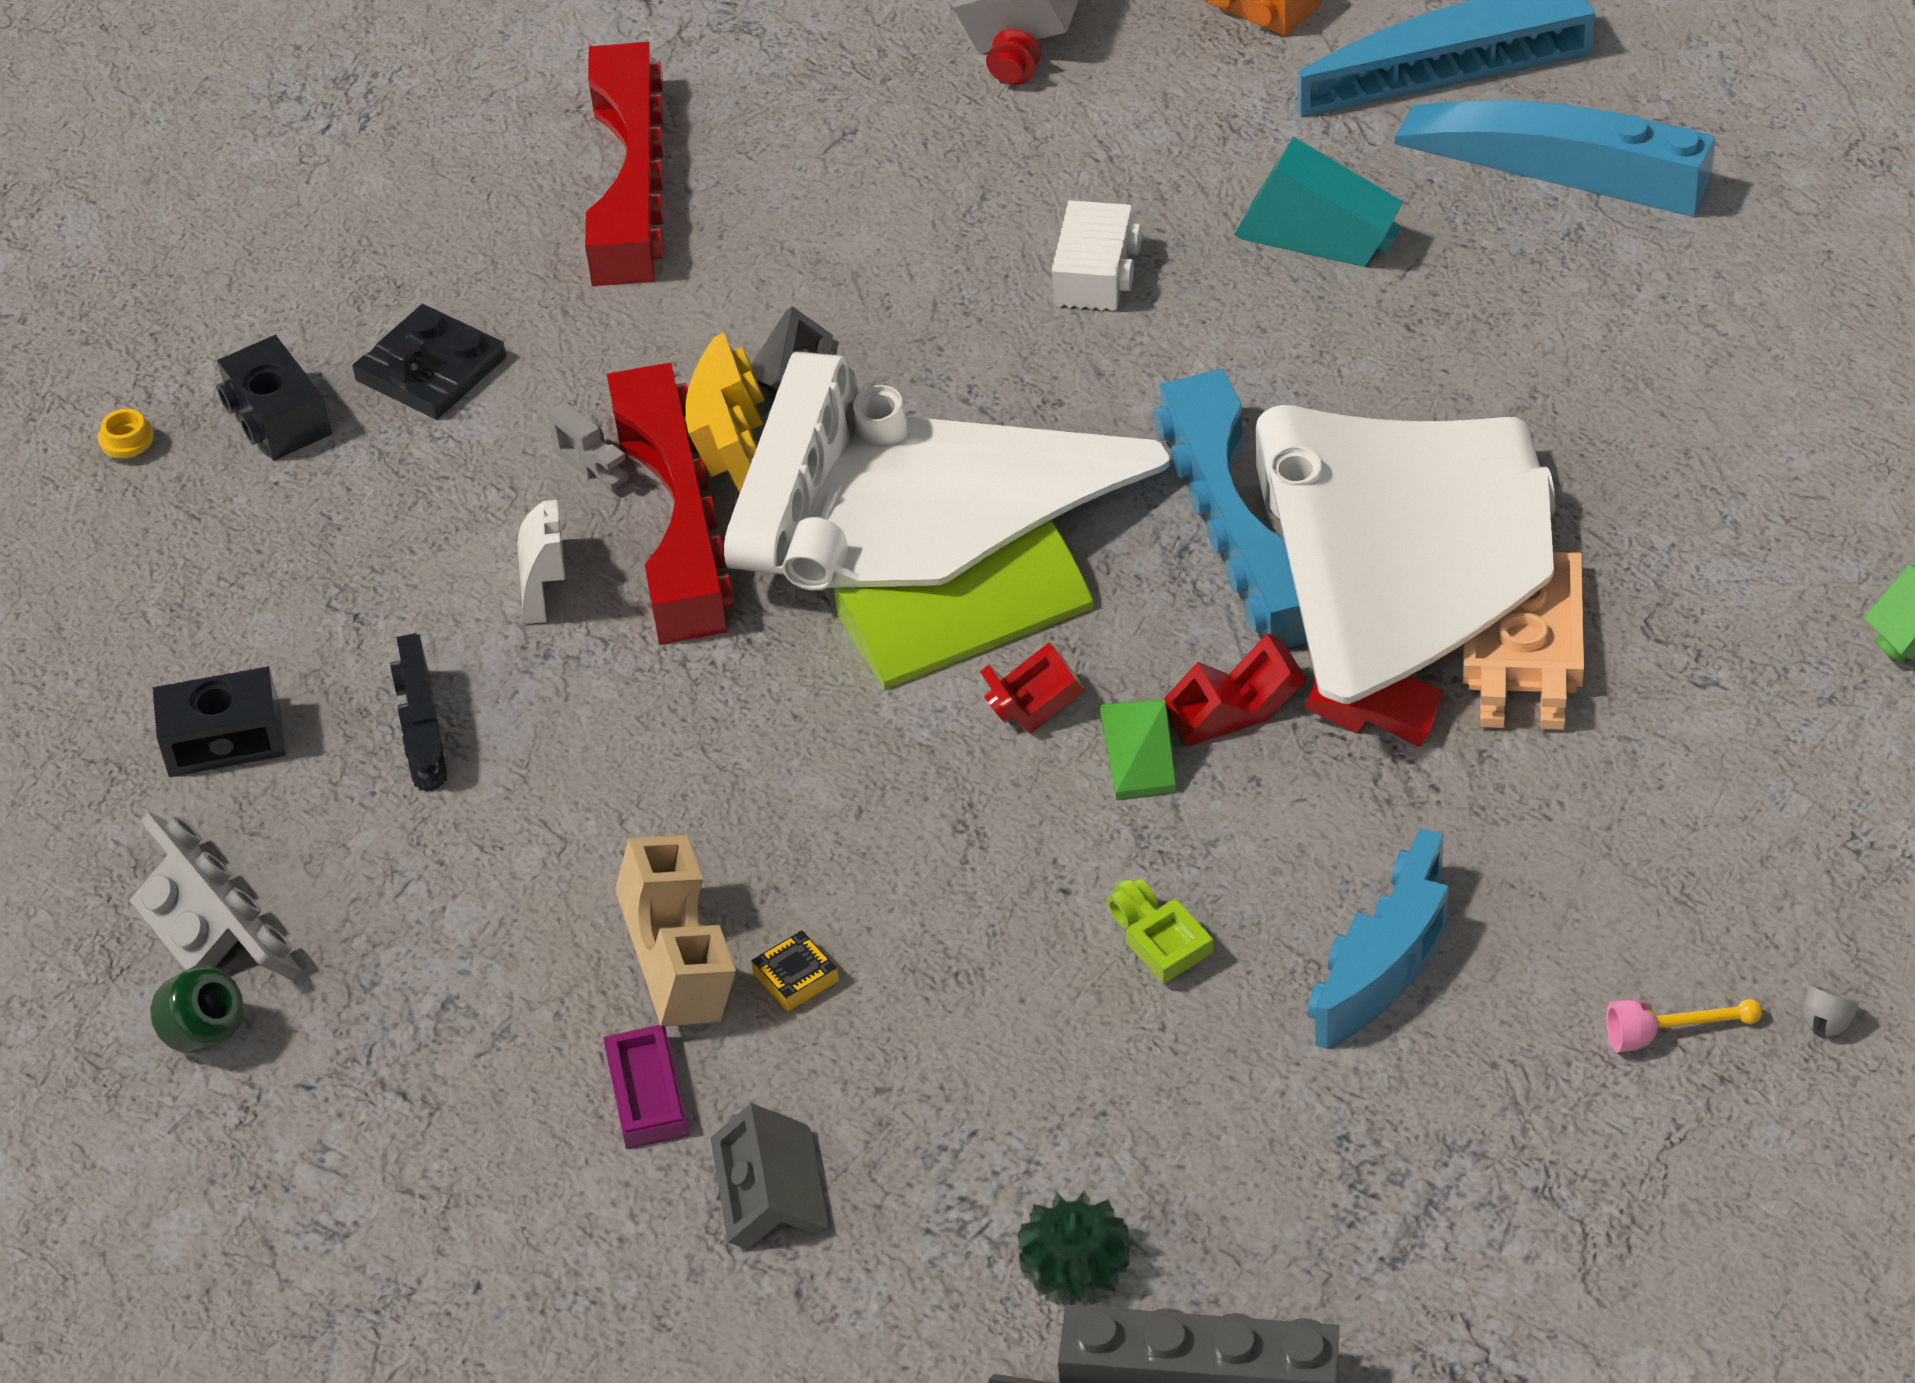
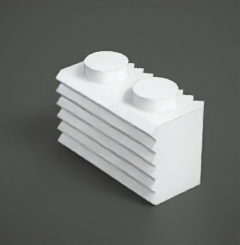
M1068 200L1054 264H1052L1053 302L1057 307L1060 308L1066 305L1070 309L1075 305L1079 309L1086 306L1090 310L1097 307L1100 311L1108 308L1113 312L1118 307L1121 291H1131L1134 262L1133 259H1129V255L1139 256L1142 240L1141 224L1133 223L1132 205Z

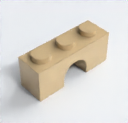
M688 835L629 838L615 886V892L660 1026L721 1022L736 973L720 925L699 926L698 897L703 877Z

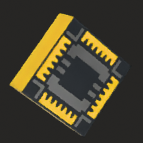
M803 930L751 960L752 971L755 977L787 1012L839 982L837 967Z

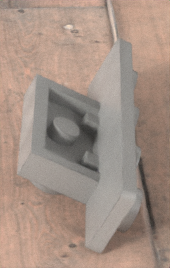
M147 812L140 822L168 855L129 901L185 970L193 966L216 967L239 940L259 965L294 981L302 970L288 954L293 948L291 943L276 929L260 921L257 917L262 911L260 906L245 892L238 888H233L229 884L227 879L231 876V872L220 860L208 852H203L197 844L202 839L198 832L179 817L173 816L170 821H167L151 812Z

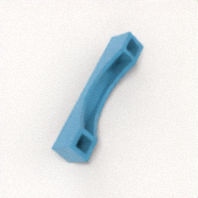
M1224 369L1161 383V407L1155 408L1153 411L1156 431L1161 441L1169 440L1171 444V457L1177 476L1179 478L1187 477L1189 481V495L1196 515L1204 514L1207 519V532L1215 554L1223 552L1226 558L1225 566L1229 584L1234 593L1242 592L1245 598V613L1252 632L1261 631L1263 637L1267 633L1278 637L1284 641L1287 648L1307 644L1285 541L1270 531L1248 510L1235 490L1230 475L1232 463L1242 446L1241 402Z

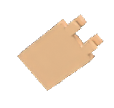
M1553 552L1554 575L1551 581L1496 623L1463 644V684H1469V690H1481L1480 727L1504 728L1506 691L1541 692L1540 729H1565L1566 692L1577 693V687H1583L1584 648L1581 553Z

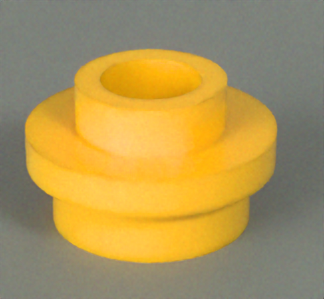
M128 408L115 410L106 415L101 422V429L98 433L101 450L106 455L114 458H133L144 452L154 439L151 423L137 410Z

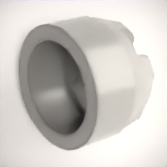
M1810 984L1803 1002V1017L1805 1023L1813 1032L1818 1029L1822 1020L1826 1019V1037L1837 1036L1850 1026L1859 1001L1836 991Z

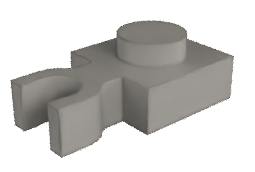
M565 401L547 412L555 453L587 478L596 475L599 481L611 491L629 480L628 474L618 467V464L625 460V453L614 445H607L604 442L602 429L594 418L587 414L583 416Z

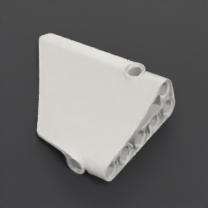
M794 352L787 364L727 528L724 543L725 563L730 569L784 574L791 583L807 590L847 587L942 585L1045 522L1108 492L1165 471L1170 467L1169 455L1160 442L1150 439L906 417L902 397L893 387L875 385L859 393L855 370L848 364L846 357Z
M1293 405L1272 407L1263 412L1258 418L1256 424V467L1266 509L1280 519L1319 693L1324 697L1342 704H1350L1410 676L1460 647L1496 623L1551 581L1554 575L1551 518L1555 514L1554 486L1549 468L1547 466L1540 467L1530 430L1524 420L1516 417L1456 421L1385 420L1340 415Z

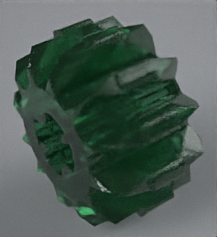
M1083 1190L1076 1201L1066 1202L1056 1191L1052 1200V1208L1033 1204L1032 1212L1029 1214L1030 1222L1021 1224V1230L1018 1233V1246L1021 1250V1253H1019V1265L1021 1272L1024 1273V1278L1033 1279V1287L1037 1290L1039 1297L1057 1290V1298L1064 1307L1072 1295L1081 1294L1092 1304L1096 1297V1288L1115 1292L1116 1285L1119 1283V1273L1127 1272V1267L1130 1264V1248L1127 1246L1129 1231L1124 1218L1115 1217L1114 1208L1111 1207L1109 1199L1091 1206L1090 1198L1085 1190Z

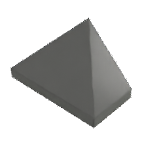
M791 306L785 311L751 364L756 374L755 379L757 383L777 394L792 353L806 352L830 355L833 335Z

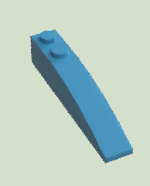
M1469 0L1422 14L1348 44L1299 70L1298 112L1301 117L1593 54L1595 12L1588 0Z
M1483 100L1413 105L1395 135L1394 144L1695 217L1711 185L1716 136L1685 127H1676L1642 119L1635 115H1625L1606 110L1558 103Z

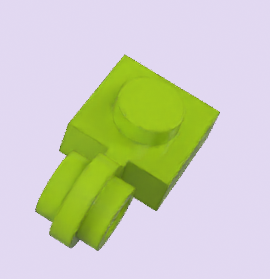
M1137 878L1134 881L1124 879L1113 886V894L1106 898L1108 909L1114 920L1122 928L1126 929V944L1162 984H1165L1213 954L1214 939L1176 898L1158 908L1155 894L1141 878Z

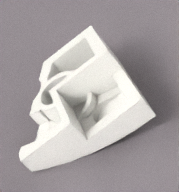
M557 500L543 501L526 516L519 529L517 547L524 624L547 622L543 582L566 579Z

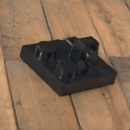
M422 303L383 337L370 352L359 358L352 367L357 382L438 420L506 358L503 341Z

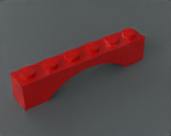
M649 42L589 46L588 81L594 118L608 127L626 149L625 161L616 180L603 197L586 211L585 250L591 285L602 286L655 281V260L664 259L661 227L655 228V225L664 224L661 193H655V191L664 190L661 159L655 160L657 157H664L661 126H655L664 124L661 93L655 94V92H664L661 61L652 62Z
M672 362L607 373L620 450L637 459L661 480L674 501L671 521L658 548L644 564L659 645L727 633L724 609L733 608L734 601L728 573L717 575L716 569L726 567L720 534H708L709 529L717 528L711 495L700 497L699 491L709 490L704 462L701 457L692 458L691 453L698 451L688 433L687 423L683 416H686L687 383L676 384Z

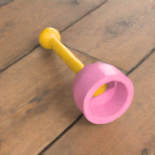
M1627 999L1610 1001L1608 1003L1606 1024L1611 1046L1618 1053L1635 1051L1648 1046L1655 1039L1659 1028L1738 1019L1745 1024H1755L1761 1019L1763 1009L1758 1001L1746 999L1738 1007L1656 1016L1651 1007L1643 1001Z

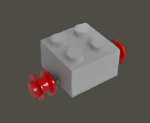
M955 0L953 10L978 53L988 52L986 65L989 72L1003 83L1020 85L1031 80L1034 76L1036 65L1041 58V48L1037 40L1067 33L1079 0Z

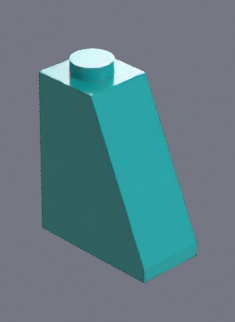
M1292 137L1252 200L1234 235L1246 241L1365 267L1377 249L1385 254L1398 235L1402 226L1394 222V219L1404 201L1304 142Z

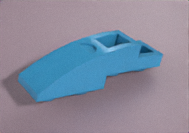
M1419 828L1410 851L1401 849L1397 856L1392 874V885L1395 887L1391 896L1383 894L1380 896L1373 917L1356 912L1347 935L1338 934L1336 936L1328 961V970L1331 971L1326 982H1316L1308 1005V1017L1316 1019L1315 1046L1329 1049L1352 1036L1377 1018L1401 996L1418 976L1434 952L1447 926L1449 886L1438 883L1442 875L1444 834Z

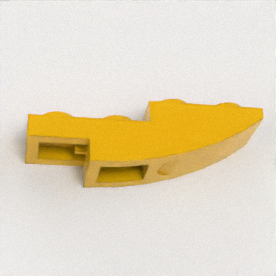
M723 332L712 339L694 370L686 398V423L688 433L711 478L728 470L740 493L757 449V445L752 437L754 435L752 429L763 425L756 404L765 401L755 379L756 374L744 348L740 347L733 350Z

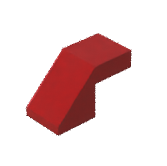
M1267 633L1230 674L1197 662L1163 700L1166 703L1167 716L1182 742L1192 746L1269 720L1307 679L1284 641Z

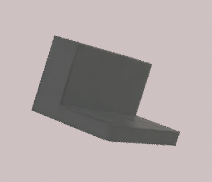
M750 1103L710 1138L728 1243L749 1250L781 1222L815 1235H820L829 1227L812 1133L808 1125Z

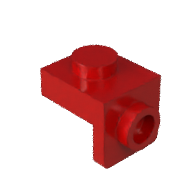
M1050 642L1004 678L990 664L980 670L981 675L991 688L984 697L994 712L1004 723L1014 718L1029 734L1086 691L1061 653Z

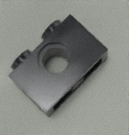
M276 334L217 360L223 382L217 384L216 388L224 408L229 414L235 412L239 414L242 429L252 445L260 443L273 461L332 435L323 395Z
M269 666L153 687L156 736L169 777L286 756L280 704Z

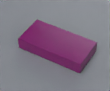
M656 1025L604 1036L603 1040L625 1148L629 1149L689 1136L666 1027Z

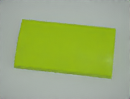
M1051 520L1020 536L942 585L834 588L837 617L884 690L1094 609L1093 599L1069 549Z

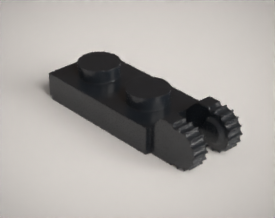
M413 633L397 637L400 660L390 662V668L396 695H407L408 703L397 705L412 782H414V786L418 787L419 790L423 789L426 792L427 790L439 789L441 785H444V781H447V769L420 634Z

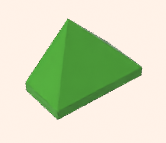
M1154 697L1099 704L1116 800L1176 793L1165 700Z

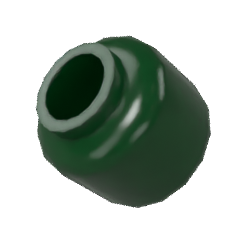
M193 966L166 980L155 992L150 1007L151 1023L158 1038L169 1048L185 1054L201 1053L231 1038L241 1025L244 1013L243 995L236 982L225 971L212 966Z

